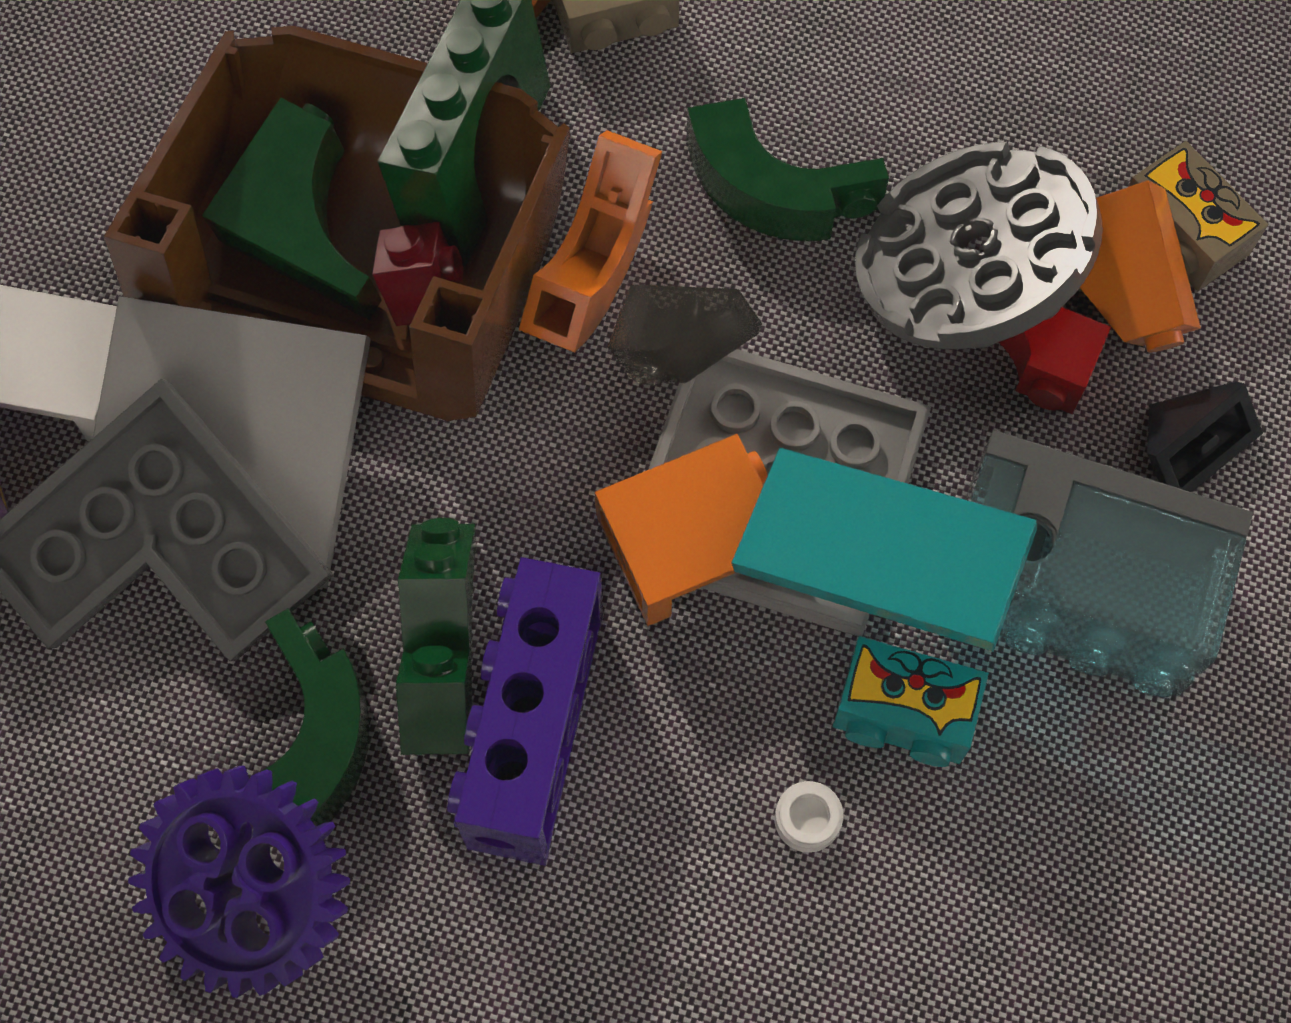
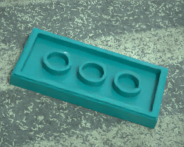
M779 447L732 560V566L736 573L994 652L1037 531V520Z

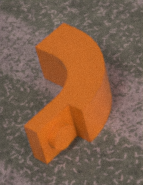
M608 130L598 136L576 215L557 253L544 267L533 275L519 326L520 331L574 353L593 334L608 311L639 245L652 208L653 201L648 199L663 151Z

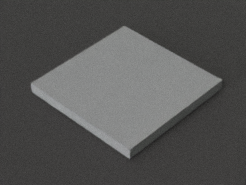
M119 296L93 438L160 379L170 382L311 549L331 570L371 339L361 334ZM327 581L323 586H321L320 588H326V589H327V587H328V581Z
M695 337L649 469L738 434L747 453L752 451L758 453L767 474H769L780 447L909 484L932 406ZM740 573L732 574L701 587L858 637L863 636L869 613Z

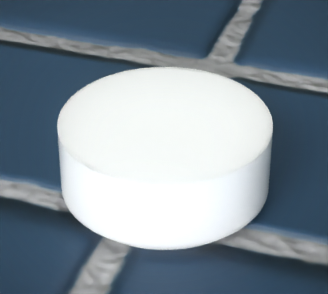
M813 781L799 782L790 786L781 795L775 810V827L780 838L789 847L801 852H817L828 847L836 839L843 823V808L837 795L827 786Z

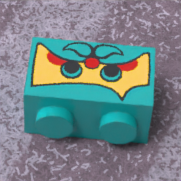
M859 636L851 656L832 727L846 731L845 737L848 740L862 746L882 748L884 743L911 750L910 756L914 760L927 765L947 767L950 762L960 764L972 745L989 673Z

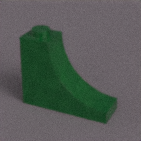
M280 98L202 214V217L219 241L370 320L382 299L370 277L347 262L333 247L327 223L328 191L336 166L345 151L333 128L335 123L329 115L314 105L305 103L300 108Z

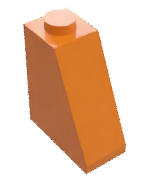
M1147 180L1097 197L1102 216V241L1094 266L1084 283L1080 286V289L1125 343L1139 346L1146 345L1148 353L1163 351L1184 344L1183 334L1201 329L1166 189Z

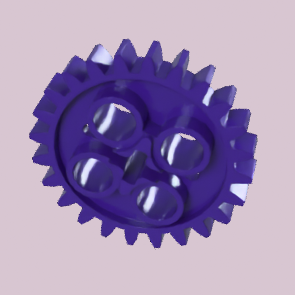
M243 765L224 771V774L216 768L198 775L197 780L192 778L173 787L175 795L167 796L153 804L158 816L142 822L139 826L140 831L151 842L135 847L130 852L133 858L146 865L144 871L128 878V884L146 889L147 898L136 903L132 907L133 912L140 914L151 913L154 922L142 934L145 939H153L162 935L167 941L159 957L162 963L177 955L184 959L180 977L182 980L186 981L199 972L204 971L205 992L208 993L218 989L227 981L232 998H238L253 987L258 995L261 996L278 986L279 982L284 987L303 975L302 968L308 970L324 958L320 948L326 947L339 936V933L329 922L337 920L348 911V907L341 901L333 898L332 894L348 886L350 878L342 874L332 873L331 864L346 855V850L342 848H326L323 841L336 827L334 822L315 826L310 818L316 811L319 802L314 798L299 806L293 803L297 783L293 780L278 786L272 791V771L268 769L252 775L249 779L247 770ZM209 826L213 827L218 833L221 842L220 849L216 848L211 842ZM270 845L276 847L282 854L284 871L278 868L272 861ZM195 893L204 901L206 914L198 908L195 901ZM256 913L262 915L267 921L270 929L269 936L259 928L256 921Z

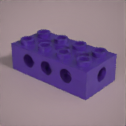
M520 557L515 579L505 577L501 586L497 616L504 618L502 633L499 642L489 640L486 646L481 668V680L488 681L484 706L473 705L470 710L464 737L465 746L472 747L467 773L456 771L449 792L447 811L448 813L455 814L454 827L458 828L467 850L546 866L603 618L601 573ZM533 709L532 711H529V712L520 713V712H522V711H524V710ZM508 773H522L512 780H500Z

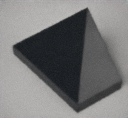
M1235 381L1149 404L1147 455L1160 483L1193 492L1263 434L1246 385Z

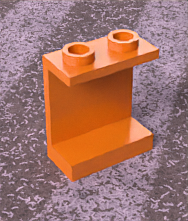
M738 434L595 491L597 519L647 626L671 617L673 599L736 573L732 566V560L768 476L756 451L747 453Z

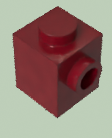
M434 222L380 230L372 275L396 326L411 324L433 276L460 284L463 278V266L458 248L455 245H448L440 223Z

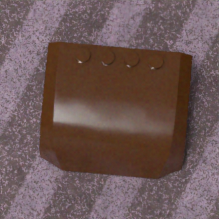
M297 26L271 27L272 36L235 39L234 30L225 31L104 235L124 297L366 335L371 341L361 392L362 396L445 421L477 417L526 304L533 275L539 271L549 244L564 182L570 127L565 123L558 127L539 112L538 102L524 90L498 82L493 85L481 111L474 147L475 177L488 218L487 223L467 265L463 266L462 282L459 284L433 276L411 324L396 326L372 275L380 230L401 226L377 161L428 63ZM280 98L300 108L305 103L314 105L329 115L335 123L333 128L345 151L331 179L327 199V223L333 247L347 262L370 277L382 299L370 320L219 241L202 217V214Z

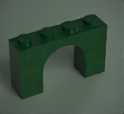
M460 0L377 161L400 225L413 226L439 222L448 245H455L458 248L462 266L467 265L488 220L474 169L475 138L485 100L493 85L498 82L524 90L538 102L539 111L551 87L532 0Z

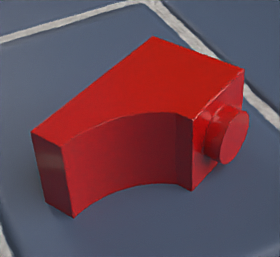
M1061 307L1059 312L1050 319L1043 320L1021 334L998 342L1008 352L1016 366L1019 382L1015 391L1028 396L1034 404L1041 408L1063 410L1073 414L1087 387L1111 326Z

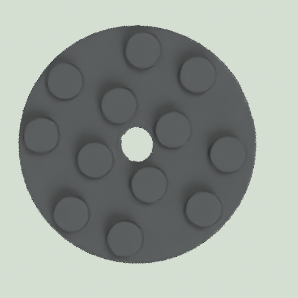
M1007 142L978 144L948 153L925 164L899 182L877 205L881 214L871 227L869 233H861L855 255V271L859 288L873 315L888 331L899 338L916 345L936 349L987 348L997 342L1021 334L1043 320L1055 316L1060 308L1077 292L1092 270L1099 253L1103 232L1102 216L1088 178L1072 160L1063 154L1040 145L1036 152L1027 150H1010ZM979 237L989 238L982 245L984 252L978 254L976 249H963L973 239Z

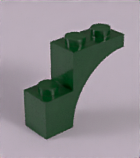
M433 518L424 521L422 524L412 525L398 577L403 654L396 680L401 755L469 754L470 746H465L464 737L469 713L473 706L471 635L473 574L476 553L475 524H459L458 521L451 518Z

